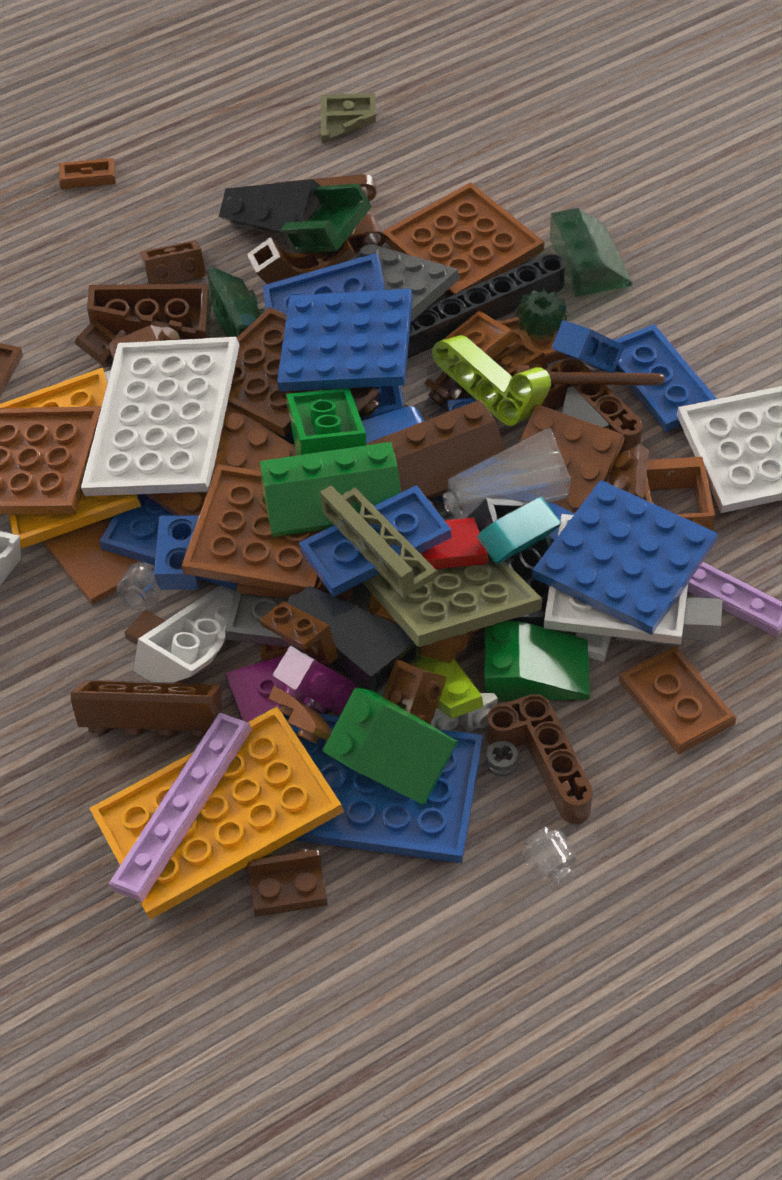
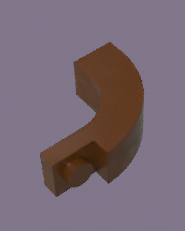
M269 238L247 253V256L256 274L266 284L347 262L355 257L356 254L348 239L345 240L338 251L293 254L283 251L272 238Z

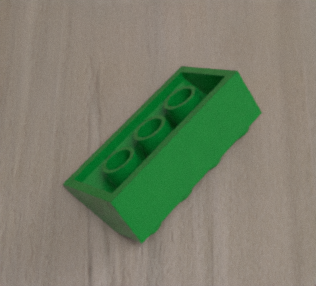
M391 442L260 461L262 490L272 537L324 530L334 526L323 514L320 492L329 486H332L341 496L356 488L373 506L401 493L398 466ZM355 501L350 503L359 514L361 507Z

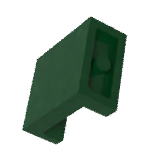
M360 184L316 187L314 193L320 205L306 222H287L281 229L293 253L338 251L372 207Z

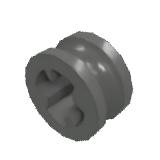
M507 741L492 743L487 750L486 762L488 770L500 777L511 775L518 766L517 748ZM503 755L508 756V760L503 759L501 762L496 761V757L502 758Z

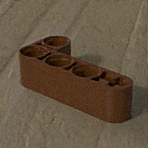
M575 358L564 359L545 369L547 372H592L583 362ZM551 384L550 390L541 406L553 410L563 406L567 388L573 386L609 423V430L624 434L625 440L619 454L641 444L642 421L606 385Z
M536 694L528 695L491 708L487 715V742L491 745L497 741L511 742L515 747L526 744L560 816L572 824L586 821L591 813L592 786L547 698ZM557 771H564V772H567V773L561 774V773H558Z

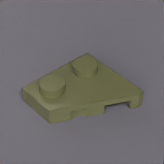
M375 93L321 95L322 143L376 122Z

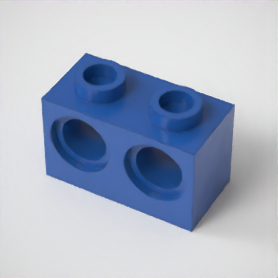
M563 320L556 334L552 349L570 358L578 359L585 365L608 373H614L625 345L592 329Z
M199 515L159 516L154 576L159 590L199 589V576L183 574L182 569H176L183 563ZM183 536H189V537H188L187 539H185V540H178L179 538H181V537H183Z

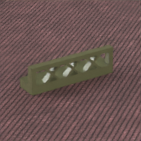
M332 486L320 492L323 514L403 598L437 577L435 568L356 488L351 489L342 496ZM355 501L361 507L360 514L355 511L350 503ZM369 524L379 525L381 527L380 535ZM389 545L399 546L402 549L401 555L399 556ZM410 566L419 567L423 573L414 578L413 570Z

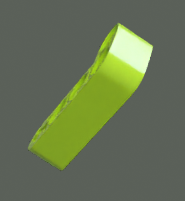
M463 335L439 341L433 346L432 356L434 362L477 401L481 400L487 410L505 425L512 426L528 420L535 405H542L550 390L551 379L543 368L536 367L512 377Z

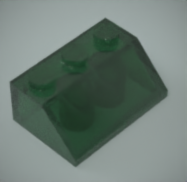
M580 208L551 213L550 241L556 254L562 256L565 260V274L575 297L632 286L631 278L604 223Z
M215 267L207 268L212 312L225 337H238L265 311L257 307L258 303L254 291L248 290L242 279Z

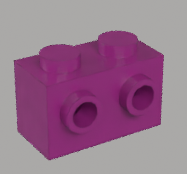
M291 645L273 674L274 677L288 685L285 692L302 702L306 696L311 698L308 704L324 714L331 709L341 715L353 690L358 688L351 680Z

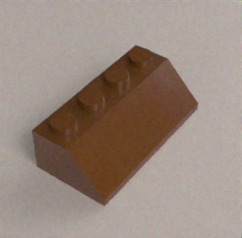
M481 400L366 443V445L391 442L398 466L401 493L417 485L428 500L510 468V462L496 421Z
M84 680L71 691V703L77 726L88 727V732L105 733L109 732V728H122V732L125 734L143 733V729L157 730L159 735H176L178 730L191 731L193 736L203 737L217 715L222 712V684Z

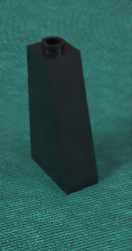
M308 586L300 593L293 594L287 601V603L330 626L339 656L331 664L361 689H368L377 693L386 686L396 659L411 664L420 659L421 647H418L399 625L337 597H333L319 589Z

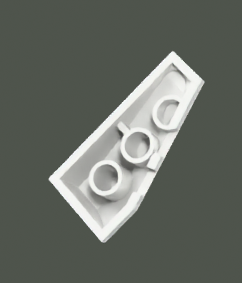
M218 586L140 637L137 643L133 671L151 682H176L193 676L210 664L226 640L225 629L235 591Z

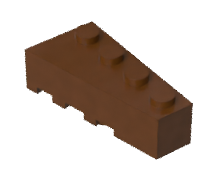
M208 284L89 285L87 312L90 323L96 319L114 335H117L121 330L128 335L149 325L176 330L181 340L210 338L211 300Z

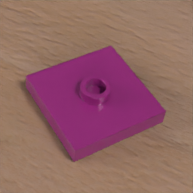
M284 656L225 673L226 681L242 721L249 722L277 706L280 708L281 705L268 698L274 686L283 691L288 687L287 684L273 676ZM306 696V698H305L304 701H303V702H305L306 704L309 703V700H308V697H307V696Z

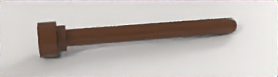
M516 365L515 375L533 368H529V365ZM547 372L550 376L551 384L661 386L665 382L664 375L660 373Z

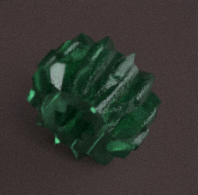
M545 289L542 293L532 290L530 296L523 295L521 302L518 304L516 316L518 317L520 330H526L528 336L536 334L539 339L543 335L552 338L554 333L559 331L562 321H567L568 311L565 299L558 298L557 292L549 294Z

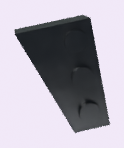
M313 179L226 188L218 217L232 224L284 236L281 229L287 222H306L314 213L318 204V198L314 190L317 186L322 185Z

